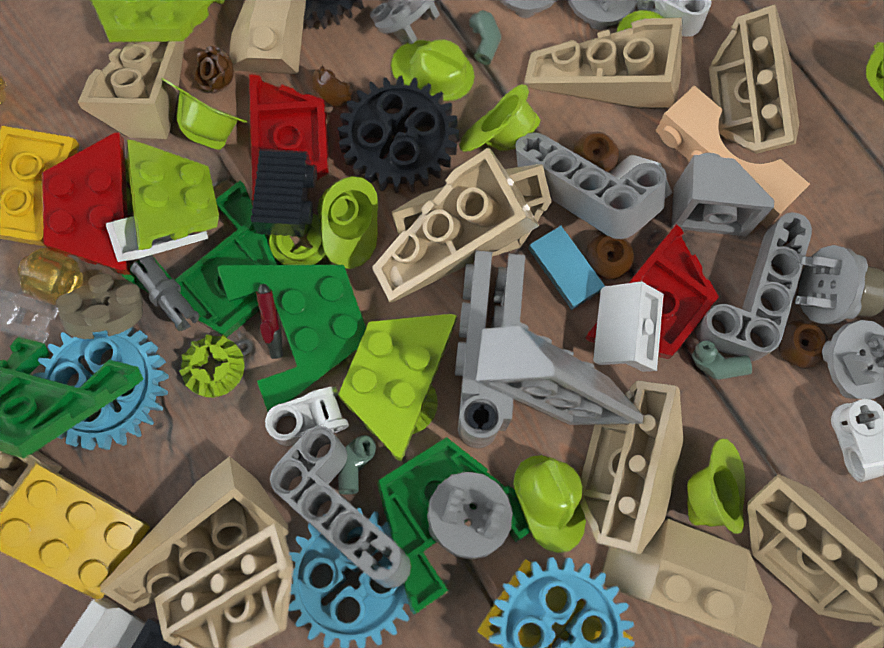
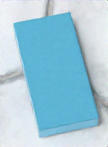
M562 226L529 245V251L571 310L600 293L602 287L605 286Z

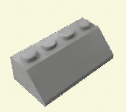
M509 321L502 323L499 328L483 329L476 377L477 382L569 425L643 424L642 413L608 376L594 369L592 363L575 358L573 352L558 348L552 344L551 339L532 333L528 330L527 325L520 322Z

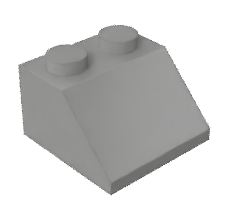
M715 153L694 155L673 187L671 229L677 224L682 230L747 236L774 208V199L735 159L722 158Z

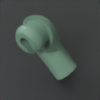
M482 10L470 17L469 25L470 28H473V32L479 33L482 38L476 51L475 59L481 64L489 65L500 44L502 35L494 16Z
M711 341L699 342L692 354L695 365L713 379L721 380L752 374V364L749 356L745 355L726 359L718 353V350L714 348L715 344Z
M361 435L355 438L345 447L347 450V461L338 473V493L350 495L359 492L358 472L373 458L376 451V442L368 435Z

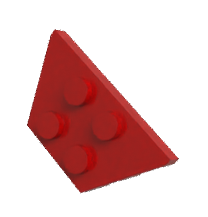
M249 74L252 201L254 200L260 149L307 151L311 165H316L317 180L328 175V140L324 99L310 94H300L294 88L283 84L277 87L262 81L259 75Z
M117 132L42 172L44 245L49 250L67 256L73 255L81 261L93 265L100 264L115 269L120 274L128 275L131 274L130 260L117 261L105 224L128 218L124 139L120 132Z
M677 224L629 282H644L664 294L658 357L670 359L677 352L719 297L710 280L706 279L703 275V267L696 254L691 255L682 238L684 232ZM597 322L585 337L589 342L595 343Z

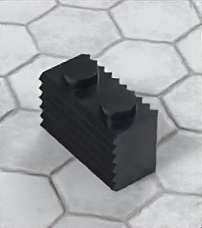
M260 149L251 223L256 232L261 235L273 234L276 236L303 237L305 224H312L313 202L308 201L309 188L316 187L317 167L316 165H311L307 151Z

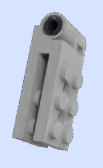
M477 250L474 264L466 263L463 300H470V303L462 302L459 337L466 338V343L458 342L455 376H463L458 434L464 444L471 448L479 449L490 445L496 438L498 431H506L512 420L513 398L476 381L482 331L486 325L492 252ZM509 254L506 267H498L494 303H501V306H495L491 328H499L504 322H520L525 255ZM477 418H480V421L483 423L482 427H478V424L475 422Z

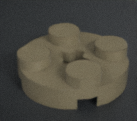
M110 274L92 276L88 280V284L60 296L56 301L64 330L71 336L81 339H94L92 332L107 330L108 337L122 333L134 326L143 315L142 305L144 304L139 287L128 281L113 280Z

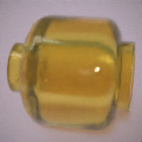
M48 248L37 249L29 256L24 257L17 270L22 291L31 297L52 305H56V301L60 296L72 292L83 284V274L80 272L78 262L70 256Z

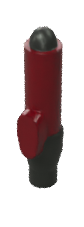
M260 284L256 292L262 320L260 331L269 349L270 357L278 359L283 356L282 333L278 323L273 292L266 284Z

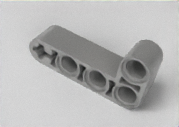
M529 133L520 137L516 142L517 166L542 164L551 200L612 238H629L664 208L667 174L660 165L642 163L618 179L543 134Z
M794 212L786 213L766 231L742 309L728 304H719L711 308L695 329L696 336L700 342L711 341L715 344L714 348L718 351L734 357L746 355L749 356L751 361L761 359L779 346L803 267L801 265L802 256H806L812 235L811 224L805 216ZM771 264L777 265L782 270L783 275L777 274L772 269ZM761 298L767 299L772 304L773 311H769L762 305ZM712 319H716L724 325L725 334L719 333L713 328ZM750 332L757 334L761 338L762 347H758L752 342Z
M324 426L310 428L273 468L270 476L271 487L374 581L387 588L400 586L410 574L411 565L408 556L394 541L328 485L344 467L347 461V450L330 429ZM331 444L329 452L318 458L317 453L320 448ZM298 476H302L299 486L289 491L291 481ZM332 501L329 512L324 516L318 517L319 507L324 502ZM356 527H363V534L360 540L348 545L347 536L350 531ZM376 549L393 562L392 567L388 571L371 556Z

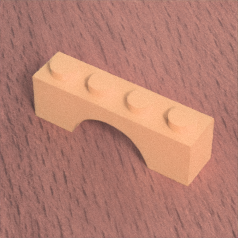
M694 85L664 113L656 132L667 146L679 151L688 159V162H690L694 155L703 153H715L722 158L735 159L774 199V208L760 222L767 228L810 183L781 159L765 164H754L734 156L725 147L719 134L718 123L723 109Z

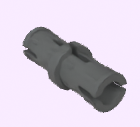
M149 255L139 259L145 268H141L136 262L132 265L131 272L137 276L149 291L150 301L155 306H160L178 331L191 327L186 319H190L194 324L197 322L200 315L182 296L180 285L174 279H169L155 262L153 256Z

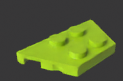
M90 0L101 25H103L109 42L184 41L193 32L195 26L201 24L209 17L207 8L213 2L222 4L225 1Z
M127 139L126 154L138 250L152 248V241L154 239L170 235L175 241L187 237L192 232H203L217 227L219 212L209 166L135 140Z
M443 314L369 322L338 395L345 405L362 420L369 431L376 435L388 448L392 456L399 461L403 460L456 324L457 315Z

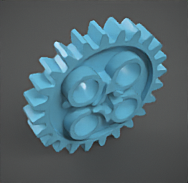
M133 327L109 337L107 330L92 332L94 339L72 338L62 332L60 335L64 344L61 347L53 344L48 345L49 350L54 355L51 359L39 358L38 361L46 369L45 372L35 373L33 376L67 385L70 377L78 373L79 380L74 387L80 388L93 376L84 368L81 359L85 357L92 372L96 373L103 366L101 365L102 355L107 350L113 349L111 360L139 367L143 380L135 386L131 394L127 396L122 394L116 398L122 407L120 412H117L114 404L110 402L101 408V413L97 419L90 422L89 417H87L57 438L63 439L66 437L65 443L75 447L81 442L82 448L93 451L96 443L99 448L110 450L112 438L117 444L127 445V432L140 437L142 434L138 424L144 422L153 425L154 421L148 413L150 410H163V407L155 402L156 396L168 395L167 390L158 386V382L169 378L167 373L157 370V368L166 363L163 357L154 355L159 349L158 346L152 341L146 343L148 336L140 330L134 333Z
M357 508V510L363 515L362 509ZM375 511L369 518V521L391 539L387 522L382 527L379 526V513ZM308 524L312 537L307 540L297 536L296 541L303 549L300 553L289 552L291 560L296 562L295 568H293V584L291 585L290 595H295L296 600L289 604L288 611L301 610L302 615L295 623L296 627H302L310 623L312 625L308 635L310 640L324 633V648H330L336 638L340 639L341 648H349L351 640H356L358 648H366V637L369 636L379 646L382 644L381 631L383 629H386L395 636L398 633L393 623L395 618L397 617L404 621L410 619L402 610L404 604H408L403 583L400 586L391 588L387 593L379 594L374 592L371 587V577L363 572L359 576V581L362 585L358 589L347 586L330 604L323 606L322 599L346 581V576L343 573L349 568L354 572L360 568L314 526ZM356 527L351 530L347 536V542L353 537H362L363 527ZM376 549L375 552H374L371 556L375 555L377 552H380V551H379L378 549ZM384 555L378 561L386 570H389L393 565V562ZM319 565H330L333 570L332 582L329 586L318 589L312 582L313 571ZM346 598H355L360 604V615L354 622L344 623L338 616V606Z
M548 558L546 571H542L537 562H531L532 576L530 577L517 570L515 574L519 585L516 588L506 583L502 585L509 595L508 600L494 599L496 606L503 610L502 616L489 617L490 623L500 627L499 633L489 636L490 643L502 644L503 648H547L556 635L551 629L552 625L555 622L561 625L566 623L578 600L583 598L586 602L585 606L566 626V631L570 634L569 638L566 641L558 638L551 648L633 647L635 643L623 637L622 631L632 628L634 622L620 619L619 614L624 612L629 605L624 602H613L612 599L620 590L618 586L604 589L602 585L606 574L603 572H599L592 579L589 578L590 564L583 563L578 571L575 572L572 558L565 559L562 570L558 569L554 558ZM560 586L567 595L566 605L560 611H550L545 602L546 594L552 587ZM595 615L601 622V633L594 640H586L582 635L581 625L587 617ZM529 622L536 623L541 631L539 642L532 647L522 646L518 640L520 628Z

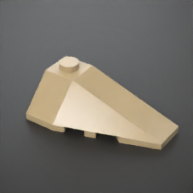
M185 40L128 42L122 50L115 48L109 54L111 62L102 71L95 69L88 77L78 101L80 108L129 138L167 139L175 115L178 89L163 81L162 78L179 87Z
M229 456L193 485L101 584L100 591L129 610L134 611L155 602V597L272 524H281L284 537L290 533L289 526L259 481Z

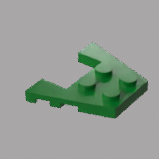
M241 180L216 198L217 208L237 230L175 279L181 287L180 293L200 315L197 322L226 338L260 310L256 294L229 302L217 267L221 265H277L265 234H258L251 223L253 204ZM155 259V262H156V263L159 265V267L163 270V272L166 274V276H167L169 279H172V277L166 272V270H165V269L160 265V263ZM140 260L136 261L141 268H145ZM132 265L130 266L131 274H121L128 282L137 285L141 290L150 294L137 276L131 272Z
M221 265L217 267L229 302L256 294L260 284H266L269 289H272L274 302L297 366L257 381L267 412L278 404L291 401L358 349L366 326L344 265Z
M17 337L10 345L13 352L7 361L0 360V451L23 459L27 458L138 385L143 380L139 367L108 360L80 388L29 375L41 365L38 361L39 358H48L51 355L45 343Z
M448 437L387 474L377 483L391 539L404 551L410 561V574L403 585L413 615L449 591L424 554V551L437 543L429 533L427 518L429 500L438 485L447 478L459 473L472 472L484 474L497 482L508 496L512 509V523L509 534L516 543L530 533L515 490L509 485L507 487L490 475L485 466ZM471 503L469 505L470 509H476L474 504Z

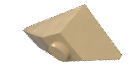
M245 0L231 34L229 57L233 63L234 71L298 74L306 0Z
M682 18L642 19L632 22V28L612 34H610L609 30L597 33L598 38L582 43L572 40L532 52L524 84L532 89L638 108H671L677 102L681 77Z
M489 147L452 171L445 180L447 184L432 201H427L421 208L422 214L407 231L401 232L372 267L389 302L397 301L465 267L466 263H473L476 250L494 253L539 226L521 192Z

